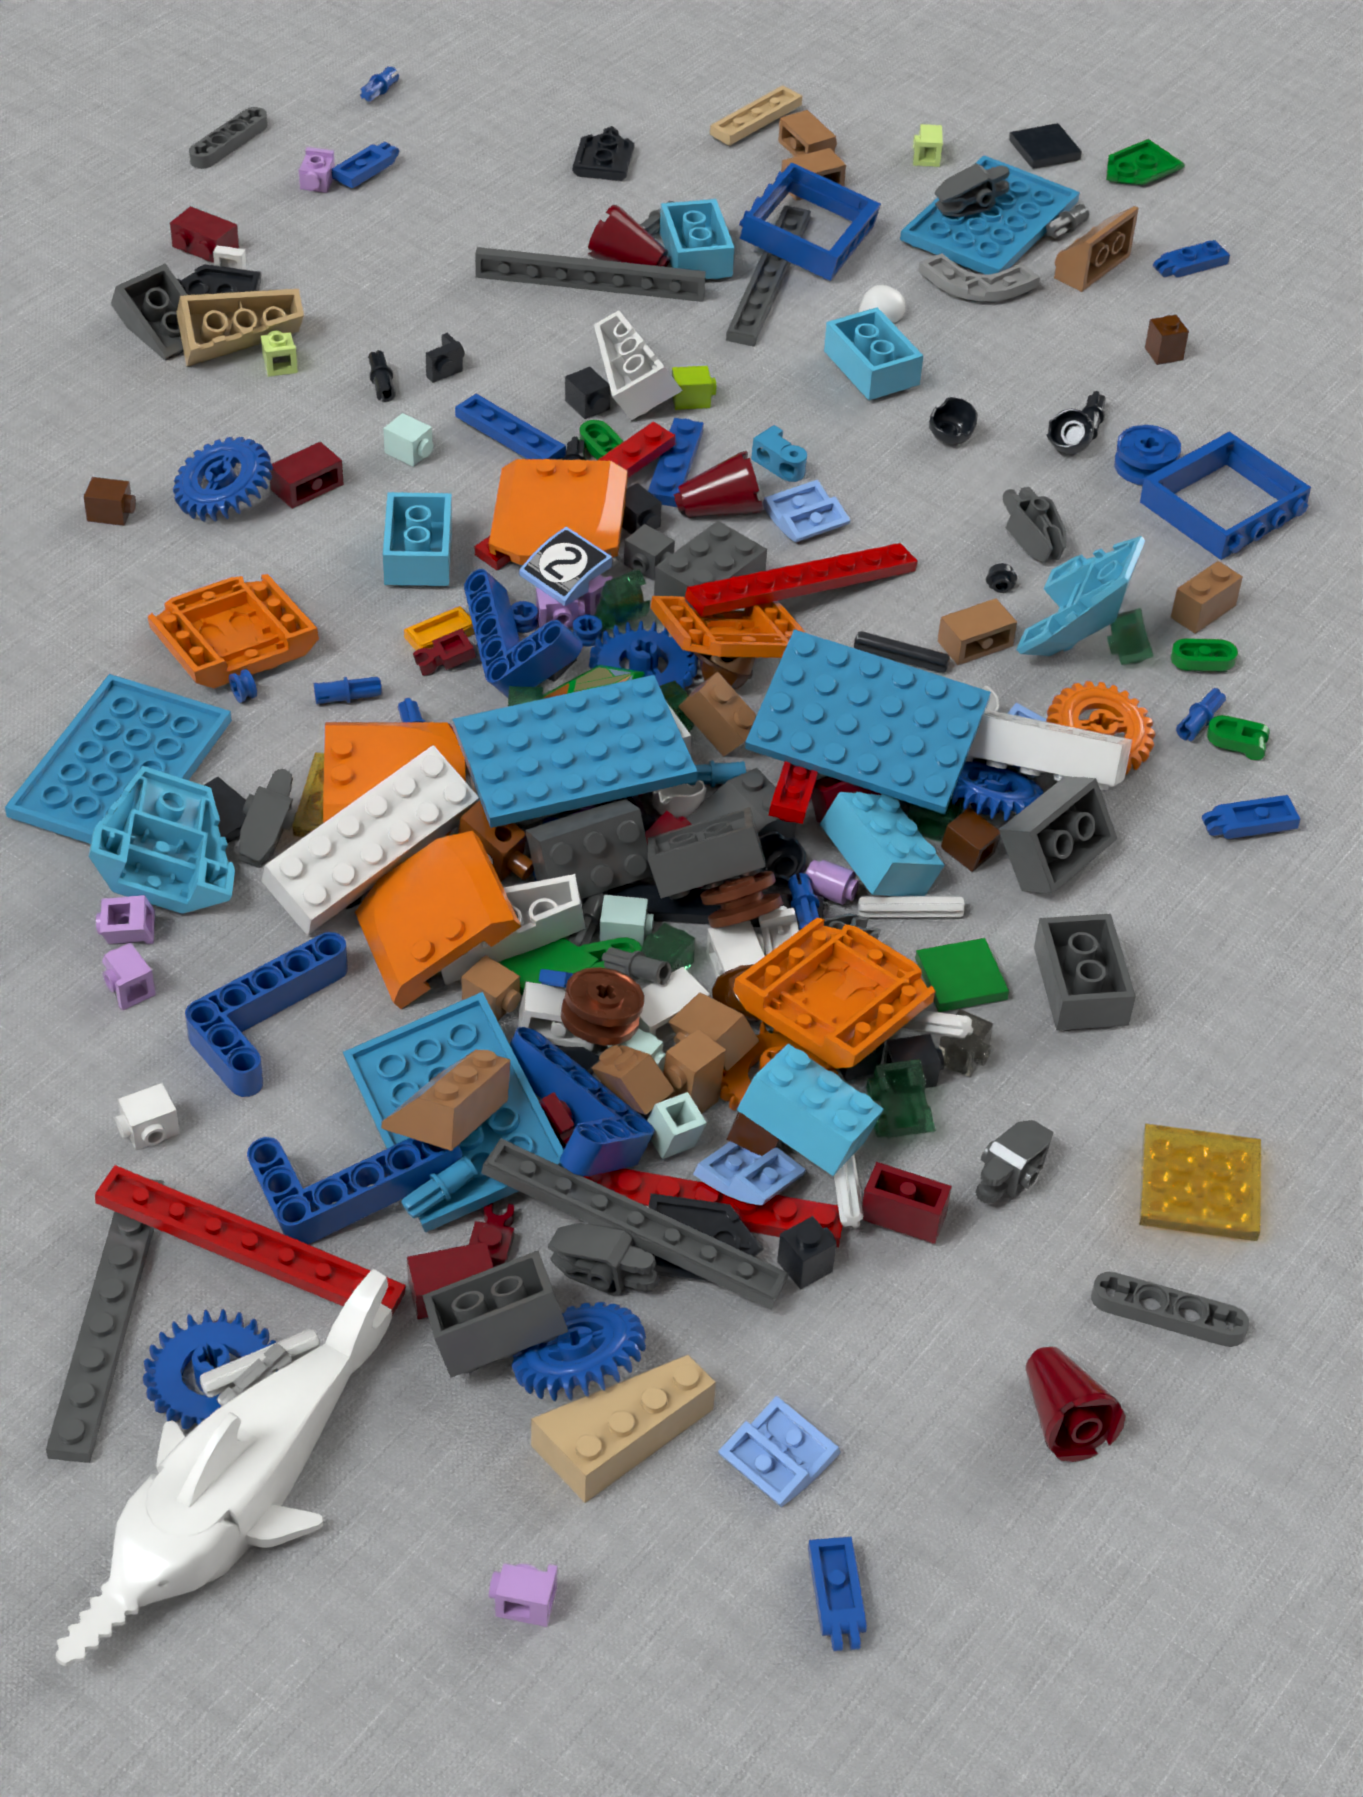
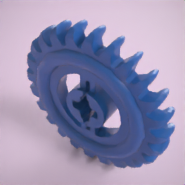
M227 437L224 442L218 439L214 441V445L208 443L203 446L204 450L193 452L195 456L193 458L188 457L184 461L186 466L179 468V475L174 479L173 493L175 494V501L185 514L189 513L193 519H196L197 512L203 522L206 521V513L208 512L212 520L216 522L218 511H221L223 516L229 519L228 509L230 507L238 514H241L239 508L241 501L252 507L249 495H255L258 499H261L257 486L268 489V485L263 477L268 480L272 479L270 471L273 470V466L268 452L264 450L261 444L255 443L253 439L245 440L244 437H237L235 440L233 437ZM237 463L241 464L239 476L234 471ZM204 475L208 481V485L205 489L201 487V482Z
M642 620L639 622L637 631H633L630 623L627 622L624 634L615 625L613 638L609 636L607 631H604L603 643L600 638H597L595 640V647L593 646L590 650V669L598 665L621 668L620 662L626 657L629 660L630 670L645 672L644 677L655 676L663 696L667 699L675 697V693L684 692L685 687L690 686L693 683V678L697 675L698 657L693 652L682 650L674 638L669 637V632L666 628L661 633H657L655 621L649 631H645ZM659 656L668 665L662 673L658 670Z
M973 759L972 762L965 761L953 792L952 804H955L959 798H965L964 810L970 804L972 809L977 810V815L980 813L990 815L991 819L1002 810L1004 812V821H1007L1011 811L1017 815L1044 792L1036 782L1028 779L1024 774H1019L1013 769L991 767L986 765L987 761L981 762L980 760Z
M597 1302L594 1306H591L590 1303H583L580 1308L570 1306L566 1308V1312L562 1313L569 1332L559 1335L551 1342L539 1343L519 1351L513 1356L514 1359L511 1366L518 1384L524 1387L528 1394H532L534 1388L539 1399H543L544 1389L548 1388L552 1400L557 1401V1391L563 1387L567 1398L572 1401V1391L578 1385L583 1390L585 1396L589 1397V1384L591 1381L598 1383L601 1390L605 1391L604 1375H611L617 1383H620L618 1366H624L629 1373H632V1364L629 1357L632 1356L636 1362L641 1361L640 1351L643 1352L646 1349V1333L640 1318L632 1314L630 1309L620 1308L618 1304L606 1306L605 1302Z
M225 1309L221 1310L217 1322H213L209 1311L204 1310L202 1324L198 1325L192 1315L188 1314V1329L183 1330L173 1321L172 1332L174 1338L167 1337L165 1333L160 1332L159 1341L163 1349L157 1348L153 1344L150 1345L149 1352L154 1361H151L149 1358L144 1360V1369L147 1373L143 1375V1383L147 1387V1398L155 1402V1411L166 1413L167 1421L177 1422L181 1419L182 1428L189 1429L194 1423L199 1425L217 1409L222 1407L217 1401L219 1395L207 1397L188 1389L182 1380L184 1369L192 1359L196 1386L200 1391L204 1392L200 1384V1376L230 1363L229 1353L239 1359L277 1343L275 1340H271L268 1344L270 1336L267 1328H264L257 1335L258 1325L256 1319L253 1318L250 1324L243 1328L244 1323L241 1312L237 1313L236 1319L232 1323H228Z

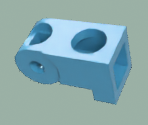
M773 425L753 438L751 460L783 480L796 482L804 478L808 454L804 448L792 445L789 441L782 438V429Z

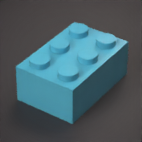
M717 199L661 203L660 235L665 249L668 250L671 267L706 271L705 279L733 277L734 245Z
M878 307L826 322L824 352L868 400L920 385L923 355Z
M387 492L383 544L384 585L449 586L452 542V493Z
M839 792L820 823V826L872 895L925 896L945 866L937 856L935 848L924 839L917 830V825L907 817L900 808L898 800L884 794Z
M787 1044L754 1076L737 1110L834 1176L865 1143L884 1108L876 1104L868 1095L857 1091L841 1080L836 1073L828 1071L810 1059L802 1050Z

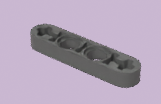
M260 107L247 108L189 148L190 164L198 169L209 168L264 131L268 126L266 110Z
M1104 1272L1098 1275L1091 1292L1093 1304L1101 1311L1222 1346L1234 1347L1241 1344L1246 1337L1249 1327L1247 1314L1236 1306L1116 1272ZM1107 1288L1115 1290L1114 1296L1106 1295ZM1128 1293L1133 1294L1131 1303L1126 1301ZM1144 1297H1151L1156 1299L1161 1307L1156 1310H1148L1140 1304L1139 1300ZM1184 1308L1193 1309L1199 1314L1200 1319L1197 1321H1187L1180 1316L1179 1311ZM1208 1316L1213 1317L1211 1325L1206 1324ZM1225 1323H1233V1330L1226 1329Z

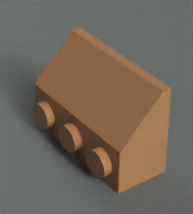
M1133 206L1105 219L1084 236L1076 239L1066 249L1061 250L1055 258L1054 264L1056 269L1054 278L1083 292L1127 259L1131 253L1139 208Z
M476 1049L440 1072L385 1118L381 1123V1129L452 1151L508 1101L511 1060L497 1056L489 1050Z

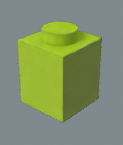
M708 365L672 367V377L683 390L672 397L675 410L711 408V396H716L717 388L715 377H710Z

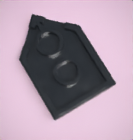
M613 126L603 129V133L594 137L592 134L586 135L580 140L572 172L578 177L622 181L627 177L635 143L628 138H622L619 135V131Z
M203 264L194 269L193 274L182 280L179 278L177 280L187 295L259 291L261 272Z
M652 1193L650 1195L649 1208L753 1257L764 1250L730 1204ZM652 1254L655 1257V1272L658 1275L711 1282Z

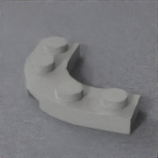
M941 253L921 261L919 264V273L953 298L1001 303L1005 299L1013 298L1039 287L1040 276L1022 263L994 274H975L960 268Z

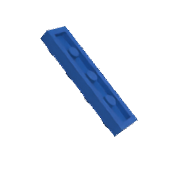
M477 393L455 407V417L526 459L560 460L566 455V445Z
M674 418L670 432L675 435L676 445L660 456L648 492L661 501L662 505L677 508L674 494L679 493L678 486L687 481L703 435L704 422Z

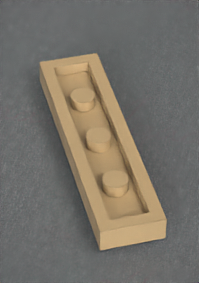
M782 85L710 125V135L730 146L801 106L802 95Z

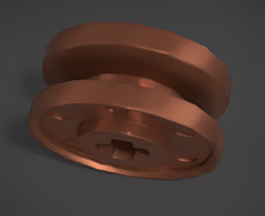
M772 871L760 872L753 876L725 882L720 886L704 891L700 895L704 905H721V909L708 916L710 926L712 928H719L745 922L782 906L783 901L780 894L763 895L762 890L776 882L774 873Z
M602 967L585 968L574 973L567 981L560 1017L565 1028L574 1036L588 1043L604 1046L621 1044L630 1040L638 1030L645 995L638 983L630 976L617 970Z

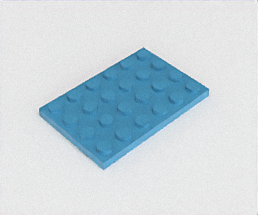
M983 155L976 163L985 170L1004 165L1009 169V177L1005 179L1010 184L1008 193L996 197V204L991 210L962 217L943 215L935 206V203L939 201L937 197L901 230L900 240L935 255L942 253L962 267L970 268L983 274H994L1009 269L1047 232L1046 225L1058 218L1061 212L1069 211L1079 201L1080 192Z
M794 629L746 739L745 749L945 814L989 703L991 692Z
M109 674L5 806L6 817L91 844L95 826L100 820L102 821L112 804L120 798L124 789L142 766L189 780L231 723V711Z
M654 675L452 719L454 733L490 828L697 781V769Z
M483 992L343 1052L386 1149L409 1137L381 1129L382 1121L440 1072L476 1049L489 1050L497 1056L511 1060L508 1101L459 1144L462 1154L472 1162L479 1177L474 1178L450 1195L451 1200L448 1202L443 1199L418 1217L425 1233L518 1192V1190L481 1173L484 1162L500 1139H504L564 1168L560 1162V1157L564 1150Z

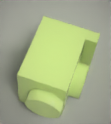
M920 124L919 135H914L913 141L914 166L940 167L943 145L942 125Z
M274 330L269 332L268 335H262V355L268 377L298 373L296 347L293 343L291 332L282 333L281 331ZM274 357H288L289 362L273 364Z

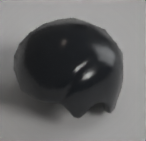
M948 397L939 407H934L930 415L929 429L936 439L947 445L962 444L973 434L977 425L978 413L974 406L966 400Z
M1074 408L1063 410L1049 421L1048 434L1046 436L1057 451L1068 455L1080 453L1092 441L1094 432L1093 421L1084 411Z
M771 831L759 837L766 866L760 868V872L772 871L774 873L776 882L772 886L786 887L789 879L795 874L798 881L800 879L799 873H804L807 869V853L796 837L788 838L782 836L778 831Z

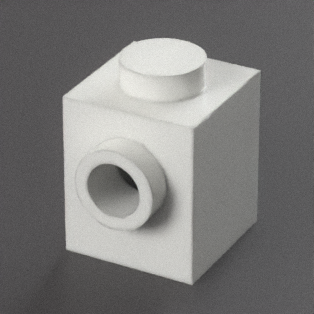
M162 1083L118 1099L120 1115L115 1117L118 1130L123 1139L130 1138L136 1151L147 1146L157 1145L163 1140L180 1134L176 1108Z

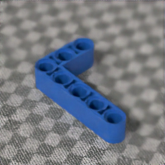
M478 569L468 576L464 584V590L485 678L508 699L514 700L521 697L578 657L583 647L581 639L558 620L546 623L520 641L506 588L484 569Z
M334 932L320 934L193 1001L187 1006L185 1018L190 1044L235 1095L250 1097L257 1094L263 1087L261 1056L242 1032L342 979L348 972L346 940L343 936Z
M527 1027L517 1028L509 1045L532 1090L541 1099L555 1092L558 1099L564 1101L572 1113L575 1129L560 1157V1162L564 1168L576 1175L592 1176L638 1165L654 1134V1127L541 1033Z
M272 1137L259 1138L252 1142L247 1151L248 1161L282 1233L308 1245L402 1200L431 1180L430 1175L432 1173L438 1175L463 1156L460 1145L451 1151L408 1138L303 1189L277 1139Z

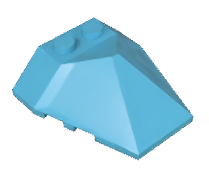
M1139 536L1114 544L1112 547L1114 551L1107 553L1102 548L1093 552L1094 557L1088 559L1083 555L1076 556L1052 569L1043 589L1059 606V610L1057 613L1025 629L1016 650L1020 654L1052 656L1062 650H1070L1077 642L1114 623L1144 546L1145 540L1143 537Z
M142 766L124 789L120 798L112 804L102 821L100 820L95 826L92 834L88 857L111 891L127 897L145 895L150 904L181 914L227 902L232 897L235 869L233 862H228L225 851L228 845L226 838L221 837L218 824L220 818L211 788Z

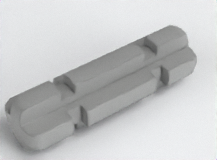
M277 1343L272 1345L264 1353L265 1359L262 1361L260 1359L256 1360L234 1381L236 1386L233 1389L228 1387L218 1396V1403L223 1406L277 1370L289 1365L292 1361L290 1354Z

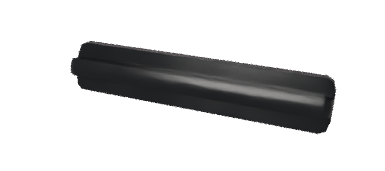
M859 631L854 640L855 649L941 673L947 671L950 663V655L947 653Z

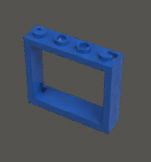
M791 162L783 172L779 171L773 184L769 183L763 196L755 199L751 210L745 211L744 217L739 223V226L742 227L739 239L831 281L874 227L881 203ZM788 193H791L848 219L852 223L833 247L827 250L765 220Z
M1229 431L1145 477L1140 503L1222 560L1233 553L1239 552L1253 541L1260 540L1272 530L1281 528L1291 519L1303 515L1309 506L1307 503L1311 487ZM1225 465L1278 500L1228 530L1219 526L1175 494Z

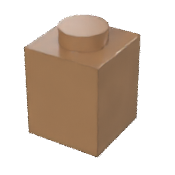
M486 955L461 977L462 1000L483 992L497 1021L507 1012L514 1011L521 1000L520 976Z

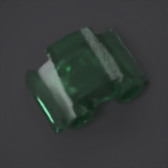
M640 569L605 581L601 593L602 596L599 599L600 603L594 614L602 622V632L614 629L615 625L620 627L627 622L630 623L646 617L649 613L650 600L644 601L641 586L646 584Z
M920 1059L878 1064L875 1066L874 1078L866 1080L867 1095L876 1104L884 1108L874 1126L878 1138L886 1137L887 1139L930 1134L936 1131L931 1106L927 1104L925 1096L926 1083Z

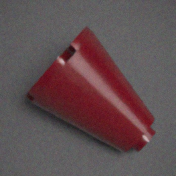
M612 205L607 209L605 213L609 214V217L605 222L599 220L591 235L588 249L592 252H589L588 256L597 260L668 267L670 258L667 257V249L621 207Z
M747 450L735 454L679 485V493L674 494L678 512L685 511L686 517L747 514L763 511L762 500L759 501L757 496L759 492L752 462L748 458Z
M1042 1347L1034 1351L1026 1363L1025 1370L1047 1447L1061 1461L1077 1462L1094 1457L1098 1454L1095 1448L1105 1441L1110 1446L1116 1441L1124 1428L1125 1413L1119 1401L1059 1348Z

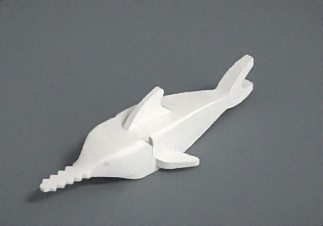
M372 1269L345 1303L330 1330L325 1344L271 1374L224 1404L195 1427L186 1437L176 1422H165L156 1467L158 1474H151L127 1501L116 1523L109 1581L101 1586V1596L90 1598L91 1609L79 1613L81 1622L68 1626L69 1637L57 1640L59 1650L56 1652V1660L60 1665L68 1666L73 1662L85 1661L87 1650L98 1649L99 1638L111 1637L113 1626L125 1625V1615L138 1614L139 1608L192 1592L206 1583L225 1575L251 1545L261 1548L278 1546L319 1530L323 1526V1517L320 1514L281 1505L302 1472L350 1375L362 1366L375 1351L388 1329L392 1319V1311L381 1304L388 1288L387 1276Z

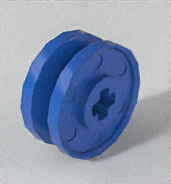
M1132 426L1118 436L1114 467L1117 473L1126 481L1143 485L1145 477L1180 458L1181 442L1171 431L1159 426Z

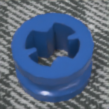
M520 601L511 605L517 632L528 633L537 628L538 609L533 603Z
M582 615L574 620L573 633L581 639L582 646H595V640L597 638L602 639V622L598 617Z
M247 669L241 670L240 675L235 673L229 675L231 690L239 703L245 702L247 696L251 699L257 697L255 681Z

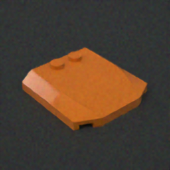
M515 459L501 470L489 539L490 553L496 555V552L499 551L509 555L511 562L524 565L542 544L563 528L568 527L607 554L611 553L612 558L617 557L628 483L627 470L612 461Z
M268 574L261 575L262 581L244 582L243 576L224 579L175 596L164 603L165 610L158 616H155L153 613L148 615L149 627L197 684L213 689L228 684L229 675L233 673L240 675L241 670L247 669L253 675L264 670L274 669L278 665L305 656L319 640L318 629Z
M652 596L651 610L681 649L685 651L718 657L782 658L793 630L805 632L779 601L746 607L744 611L732 610L701 617L695 609H692L687 604L684 597Z
M326 722L323 823L432 745L437 748L466 782L465 759L456 735L447 722Z
M473 831L438 838L378 879L355 911L393 1003L400 1009L431 989L429 983L426 982L427 979L478 944L485 941L490 947H493L522 927L480 838Z
M815 918L735 978L733 990L746 1011L834 1068L854 1067L928 1007L934 1000L935 990L932 986L927 988L921 979L922 971L915 962L865 931L847 924L843 926L842 930L824 926L825 919Z

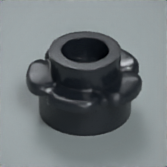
M999 563L989 569L986 576V584L989 585L990 589L1004 593L1016 585L1017 574L1012 566Z

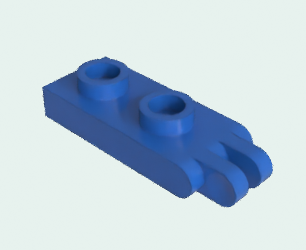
M382 142L379 145L372 144L333 167L332 178L353 189L391 166L399 154V148L391 146L387 142Z
M1211 240L1164 253L1159 259L1154 261L1153 267L1163 277L1174 275L1176 278L1227 265L1230 254L1216 240Z
M1288 795L1220 804L1215 806L1212 811L1204 813L1201 817L1204 825L1207 826L1206 829L1209 835L1223 834L1226 839L1298 829L1301 820Z
M852 1536L809 1540L808 1555L821 1635L830 1636L833 1652L843 1651L842 1634H848L851 1650H859L861 1648L859 1633H866L867 1624Z

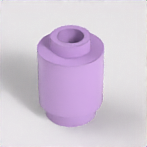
M813 860L806 871V874L811 879L813 894L824 896L825 899L841 905L847 899L851 901L854 899L859 887V880L855 879V871L826 860L821 862Z

